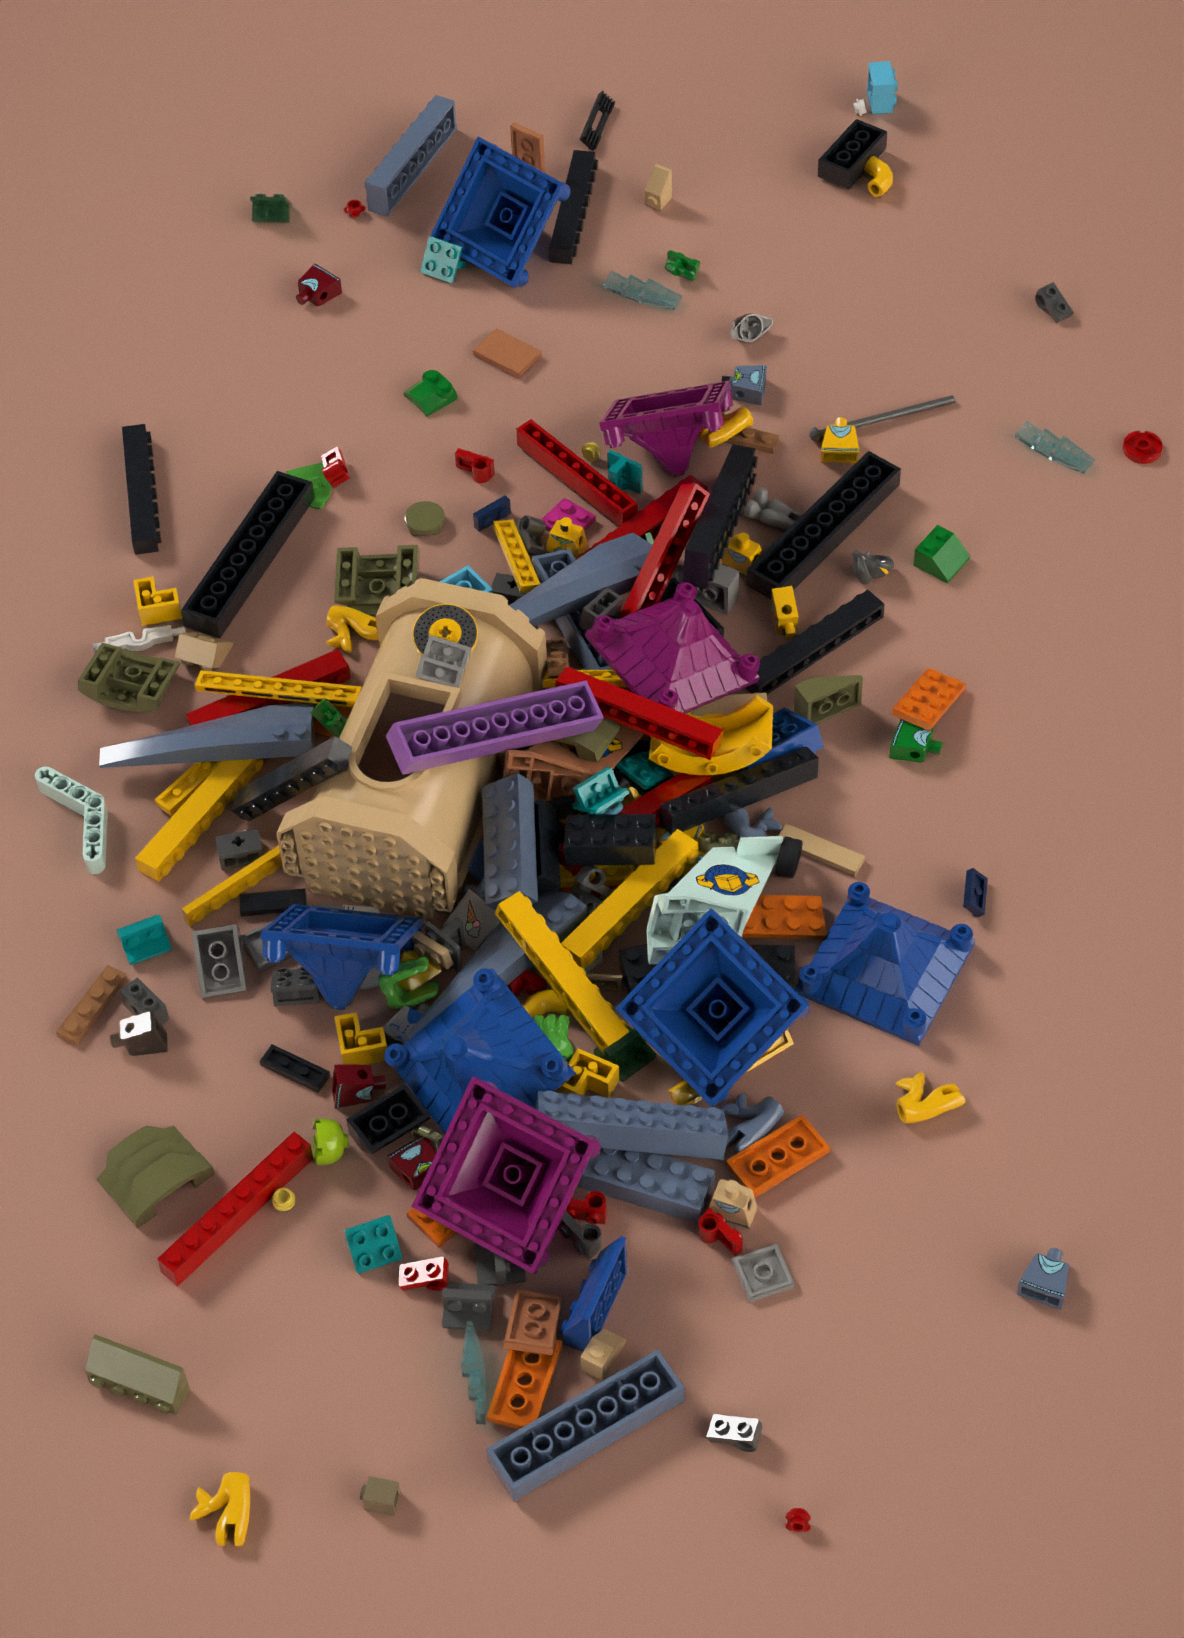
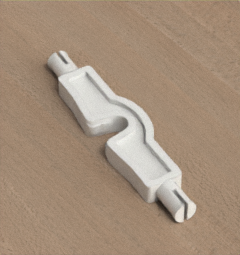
M171 625L145 628L142 632L143 637L138 640L135 639L132 632H126L106 637L105 642L101 643L118 646L121 649L126 648L130 651H142L152 647L154 644L173 641L174 636H179V634L186 632L184 626L171 629ZM101 643L92 644L94 653Z

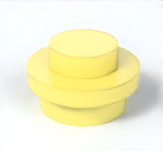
M590 442L583 445L582 455L586 460L594 462L599 459L601 449L598 444Z
M287 1188L276 1190L272 1196V1205L278 1211H288L296 1202L294 1193Z

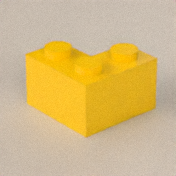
M154 576L133 580L142 626L182 619L177 588L157 591Z
M357 1012L334 1016L343 1064L368 1065L386 1061L384 1054L387 1044L383 1027L360 1031Z
M577 1048L569 1061V1065L576 1074L560 1086L556 1093L585 1095L589 1089L609 1098L620 1081L619 1066Z

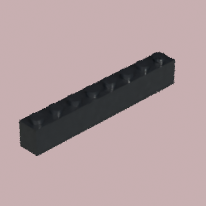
M573 151L566 184L570 187V196L567 200L560 203L549 247L551 263L572 264L573 257H577L578 247L576 245L580 244V232H583L584 227L583 219H586V207H589V195H592V183H595L596 172L594 171L598 170L599 164L593 151Z
M145 424L122 427L131 539L134 553L138 555L159 552L158 543H162L160 531H157L160 528L159 517L155 516V514H159L158 503L154 502V500L158 499L156 488H153V485H156L155 474L151 473V471H155L154 461L150 459V457H154L152 445H149V443H152L151 431L146 430Z
M869 590L856 595L853 600L841 605L836 611L826 615L815 625L809 626L806 631L794 636L791 641L779 646L768 656L762 657L757 672L760 676L759 681L746 687V689L751 694L767 693L768 695L884 617L885 604Z
M336 736L330 738L239 789L231 811L237 814L239 818L248 822L345 770L352 747Z
M805 746L661 803L660 824L671 835L677 829L684 832L818 778L819 757Z

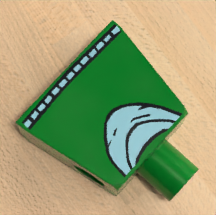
M900 719L890 745L889 758L922 763L925 761L928 752L940 755L943 742L932 740L933 728L928 731Z

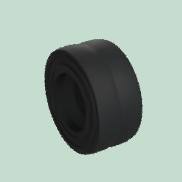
M784 837L775 872L777 875L794 878L801 856L802 840Z

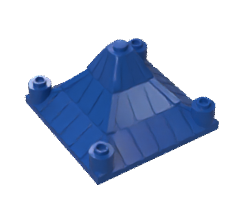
M478 136L430 236L462 246V258L512 287H522L526 285L529 279L528 272L524 269L557 201H565L570 196V187L566 183L549 176L504 151L496 144Z
M855 882L849 886L847 901L811 963L801 968L799 982L795 987V991L804 998L919 1046L975 945L973 930L966 924H957L951 930H947L944 927L930 923L927 920L913 916L883 902H878L870 898V888L868 885L862 882Z
M292 904L261 931V940H263L262 957L267 958V962L278 963L281 959L285 958L286 951L291 953L292 957L314 977V981L327 1004L332 1005L333 1009L344 1010L346 1006L351 1004L368 973L375 966L384 975H393L394 971L399 970L400 949L402 948V950L406 951L415 950L412 936L417 931L421 932L424 918Z
M710 908L615 1009L711 1107H714L717 1103L727 1099L732 1086L797 1019H802L808 1014L810 1005L807 999L800 996L728 925L724 917Z
M493 968L477 971L473 978L474 985L451 1003L403 1045H390L384 1054L386 1062L395 1068L444 1134L447 1132L472 1077L493 1082L502 1092L535 1108L538 1091H556L576 1074Z

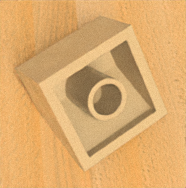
M200 632L179 634L174 658L180 659L182 664L191 666L198 664L200 669L212 671L213 668L221 667L233 646V642Z

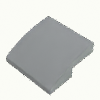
M429 635L416 677L459 688L472 648Z

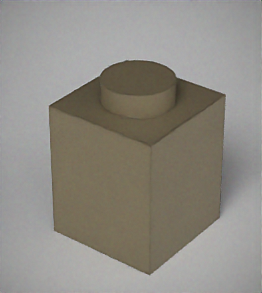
M369 1476L367 1485L363 1484L360 1492V1500H363L364 1509L394 1516L401 1493L399 1482Z

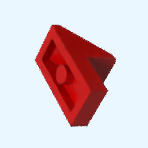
M525 970L509 984V988L517 998L523 989L529 995H533L538 991L547 990L545 979Z

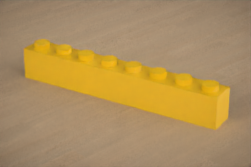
M263 758L222 761L135 857L138 871L158 882L168 875L174 864L183 858L190 846L197 842L198 837L209 829L213 820L223 813L224 808L230 801L236 798L238 790L248 785L253 775L261 770Z
M677 829L656 849L655 865H640L561 943L565 949L572 953L573 960L578 966L584 969L587 965H591L601 951L606 950L617 936L624 933L626 927L632 921L639 918L641 912L647 906L649 907L653 904L655 895L665 892L670 883L675 878H679L690 863L693 864L699 856L698 842Z
M519 891L499 903L495 911L497 918L601 1052L605 1055L623 1043L630 1033L626 1022L619 1019L611 1003L606 1002L601 996L599 988L590 982L585 970L573 960L572 953L562 946L558 935L548 928L544 917L539 913L537 914L530 899L523 896Z

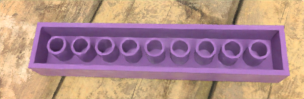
M582 681L395 722L388 731L386 738L401 773L404 775L595 731L604 717L588 682Z

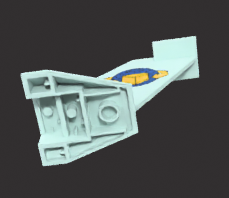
M740 837L737 852L734 847H713L669 893L655 895L646 929L649 964H658L710 908L724 917L728 925L742 937L745 925L770 873L775 871L783 837Z

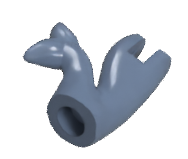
M745 807L721 816L725 826L731 833H737V839L739 840L740 837H768L765 833L766 830H782L781 824L773 819L774 813L772 808H768L762 814L760 820L754 824L753 828L750 827L749 816Z
M744 1092L737 1096L735 1103L726 1104L719 1108L724 1109L725 1114L748 1120L732 1127L728 1131L727 1147L732 1146L741 1136L743 1137L734 1148V1153L736 1154L765 1137L784 1116L782 1106L770 1096L765 1097L756 1105L748 1107Z

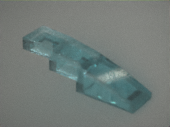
M612 270L603 284V288L625 298L669 310H674L682 295L651 279L644 282L631 274L627 279Z
M1026 421L1014 436L1048 459L1083 474L1095 461L1093 457L1065 436L1059 439L1046 428L1040 431L1029 421Z
M467 1321L461 1361L462 1377H469L468 1396L469 1400L476 1401V1424L486 1425L487 1387L485 1367L472 1321Z

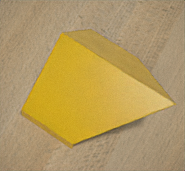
M415 950L404 952L400 963L417 960L420 957L426 956H420ZM429 959L428 970L398 981V983L407 991L414 990L440 973L441 968L439 965L433 964Z

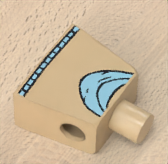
M721 1179L719 1181L709 1208L715 1213H720L726 1222L750 1229L757 1211L753 1190L739 1185L735 1180L726 1181Z

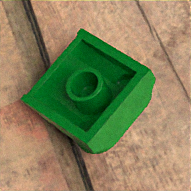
M436 370L424 372L422 380L404 392V396L418 407L426 417L457 400V393L452 384Z

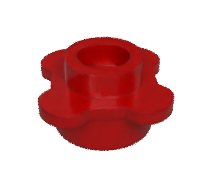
M350 200L347 203V207L344 208V213H349L352 217H358L366 208L361 205L359 200Z
M793 1508L786 1513V1529L796 1532L810 1530L811 1525L808 1523L811 1520V1516L805 1509Z

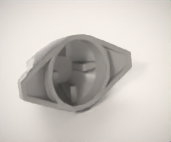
M753 313L744 314L732 321L730 337L745 342H753L773 326V319Z

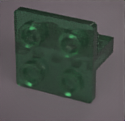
M266 194L250 196V201L252 202V222L289 223L292 203L283 194H273V197H266Z
M628 1026L629 1032L604 1049V1054L598 1047L594 1049L596 1056L619 1066V1079L621 1082H624L657 1058V1054L646 1043L642 1035L630 1026Z

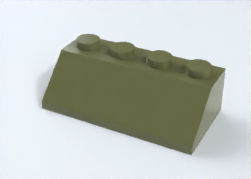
M94 1335L85 1368L91 1385L96 1388L105 1387L110 1389L115 1395L124 1397V1395L131 1397L140 1405L149 1404L161 1413L168 1414L169 1412L177 1415L190 1391L182 1367L99 1335Z

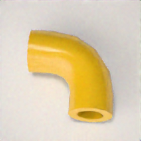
M875 156L870 157L864 168L867 174L874 177L868 183V190L874 197H880L892 186L893 173L884 161Z
M553 989L538 991L522 1003L533 1019L535 1015L539 1016L551 1011L569 1016L571 1013Z

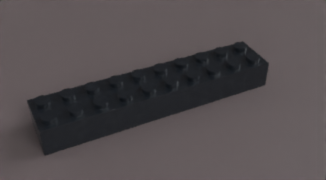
M732 444L685 548L683 582L690 583L694 587L707 589L710 581H714L715 570L719 569L720 559L724 557L725 548H728L729 540L733 537L734 527L738 525L739 516H742L743 506H746L748 495H751L752 485H755L757 474L754 473V468L757 467L758 457L755 456L756 448Z
M868 451L747 569V586L771 599V592L774 588L792 586L794 590L900 485L901 468Z
M276 471L181 609L185 627L217 638L222 637L315 499L313 483L311 481Z

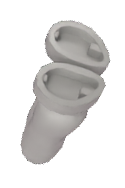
M764 487L758 489L754 500H749L744 510L745 517L758 519L763 524L775 526L785 531L802 516L801 513L791 509L777 499L769 501L768 491Z

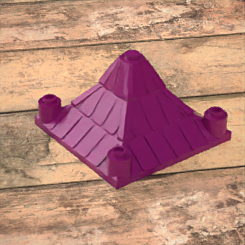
M729 380L617 399L599 422L600 429L603 431L605 445H609L610 448L622 446L621 443L625 441L624 436H627L633 442L650 451L669 474L674 476L684 475L685 471L689 469L696 438L702 427L704 426L705 429L712 432L720 430V426L724 425L722 412L729 411L730 407L733 406L731 383Z
M686 582L678 584L673 597L627 615L624 618L614 621L605 615L596 617L592 629L587 630L585 634L587 640L633 693L684 714L753 685L760 678L757 674L760 667L759 659L752 654H744L740 657L705 617L700 606L694 601L697 594L696 588Z
M472 1077L411 1207L528 1272L537 1274L538 1269L548 1263V1246L589 1160L597 1157L600 1153V1142L595 1136L584 1135L502 1092L493 1082Z

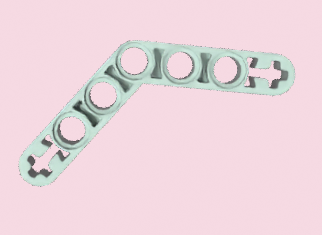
M50 767L39 768L35 772L39 791L84 816L83 858L86 869L91 874L101 873L106 867L108 811L103 796Z

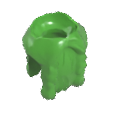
M420 957L417 960L407 962L403 961L399 964V970L394 971L393 975L379 974L378 983L382 993L387 998V1006L389 1008L400 1010L404 1006H416L438 994V980L409 992L404 990L398 983V981L428 970V957Z
M549 1014L547 1018H544L542 1015H535V1022L569 1063L574 1055L573 1047L567 1037L568 1025L570 1023L569 1016L560 1015L559 1018H556L555 1014Z

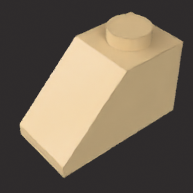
M655 164L645 188V205L661 211L672 198V170Z
M606 1329L600 1331L591 1338L580 1357L581 1371L603 1381L626 1343V1339Z

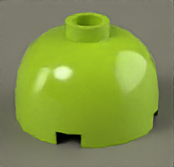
M326 1118L314 1119L313 1129H316V1133L313 1136L315 1165L325 1166L339 1161L343 1156L344 1148L349 1147L348 1134L343 1133L342 1126L337 1121Z

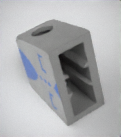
M421 1003L417 1010L408 1006L402 1007L383 1026L386 1044L389 1046L392 1044L403 1045L407 1042L406 1035L430 1006Z

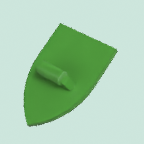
M323 462L286 471L289 475L313 483L315 499L310 507L320 510L331 494V485L322 473V468H324Z

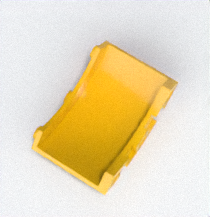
M756 694L748 702L735 708V711L727 714L721 712L696 716L688 712L686 714L724 729L721 746L711 760L654 737H651L649 760L667 769L691 775H717L744 768L762 758L772 749L773 705Z

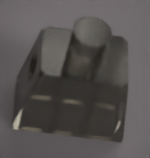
M154 1010L122 1020L120 1022V1033L110 1035L113 1048L125 1046L132 1056L168 1052L167 1031Z

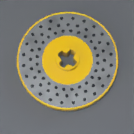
M439 604L428 608L417 618L413 627V642L421 656L424 655L429 635L471 647L473 651L478 640V628L473 616L464 608L454 604ZM444 631H448L446 638L442 636Z

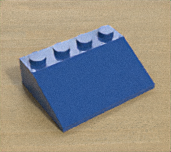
M787 708L773 713L772 749L756 762L736 770V772L740 773L805 746L815 754L817 750L824 747L818 725Z
M623 1236L601 1250L597 1259L591 1261L588 1271L590 1273L587 1280L583 1279L579 1289L581 1294L578 1300L574 1299L570 1308L571 1316L568 1321L565 1320L562 1324L560 1334L563 1336V1345L584 1352L591 1338L602 1330L627 1275L626 1238Z

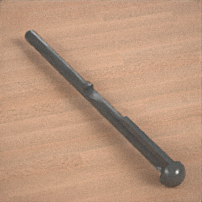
M951 395L847 422V425L859 428L952 404L955 402V399ZM813 427L809 433L811 440L819 442L820 437L825 436L826 428L818 430L816 427Z

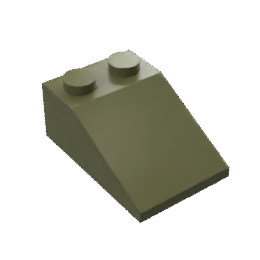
M861 675L812 677L806 681L799 682L795 685L794 713L815 724H820L861 705L863 677Z

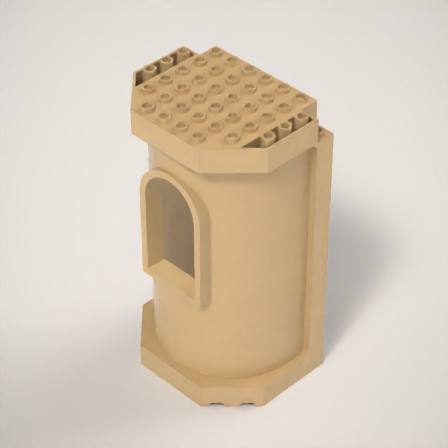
M420 578L409 587L404 586L397 590L396 594L384 597L376 614L380 649L339 737L340 740L352 747L346 769L319 783L310 802L285 813L276 833L284 873L290 876L304 877L307 890L314 894L329 895L335 899L341 898L356 904L362 903L377 909L391 910L398 914L404 913L432 920L435 910L451 912L454 904L460 903L464 897V889L470 883L473 876L468 871V867L479 840L483 839L482 786L501 780L503 776V770H500V761L497 760V753L417 771L402 780L394 782H380L367 777L358 768L359 762L390 693L445 705L443 712L548 689L543 688V678L546 670H548L545 632L541 628L536 629L531 625L529 618L520 610L515 611L507 604L508 600L499 594ZM454 604L460 606L473 616L477 624L478 640L470 654L459 688L416 677L422 656L416 650L413 642V627L421 613L435 605ZM444 631L442 634L443 638L447 637L448 631Z

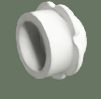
M856 99L857 102L854 103L855 112L862 116V114L867 113L864 99Z

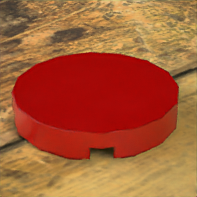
M1134 431L1124 438L1122 447L1124 455L1129 460L1141 464L1156 461L1161 456L1163 448L1161 439L1149 431H1145V433Z

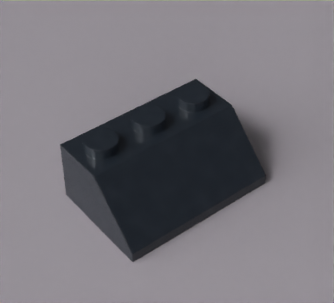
M403 1084L347 1118L346 1121L349 1135L359 1148L369 1154H374L431 1119V1115L408 1086Z

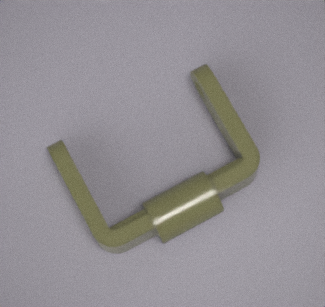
M421 1125L411 1130L413 1140L420 1136L435 1141L436 1150L438 1151L443 1140L441 1134Z

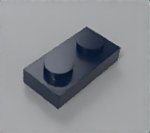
M504 495L473 513L474 528L481 531L491 526L494 521L508 516L511 513L510 499Z
M971 868L966 871L963 907L975 916L980 917L985 915L988 878L976 869Z

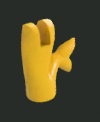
M742 406L726 415L725 412H722L724 425L720 426V430L709 432L708 429L703 428L699 432L698 438L705 442L709 448L724 443L742 430L753 425V417L750 411Z
M331 606L327 614L326 625L338 635L326 642L327 645L334 648L341 647L344 652L351 653L352 644L347 625L351 626L361 637L371 641H379L376 617L350 607Z
M922 1072L917 1073L913 1078H903L896 1082L898 1087L909 1091L906 1095L897 1099L896 1102L897 1112L903 1123L925 1121L965 1104L963 1094L959 1091L957 1085L953 1083L939 1086L923 1101H920L923 1096L925 1074Z
M228 1472L223 1475L220 1488L214 1497H211L201 1487L197 1488L196 1499L198 1505L191 1512L190 1521L203 1518L211 1512L220 1510L227 1504L216 1526V1543L218 1546H226L228 1527L235 1528V1546H243L250 1516V1477L244 1473Z

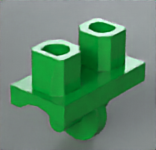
M669 250L664 268L671 271V274L674 276L680 275L689 280H695L696 273L699 271L700 261L692 260L680 252L677 253Z
M325 697L310 712L333 737H340L347 719Z

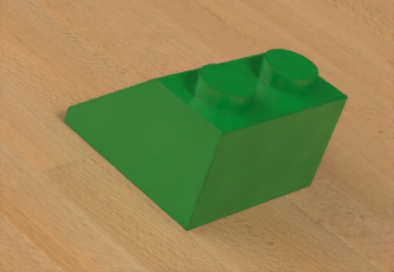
M936 525L915 548L913 566L949 583L970 559V555L955 533Z

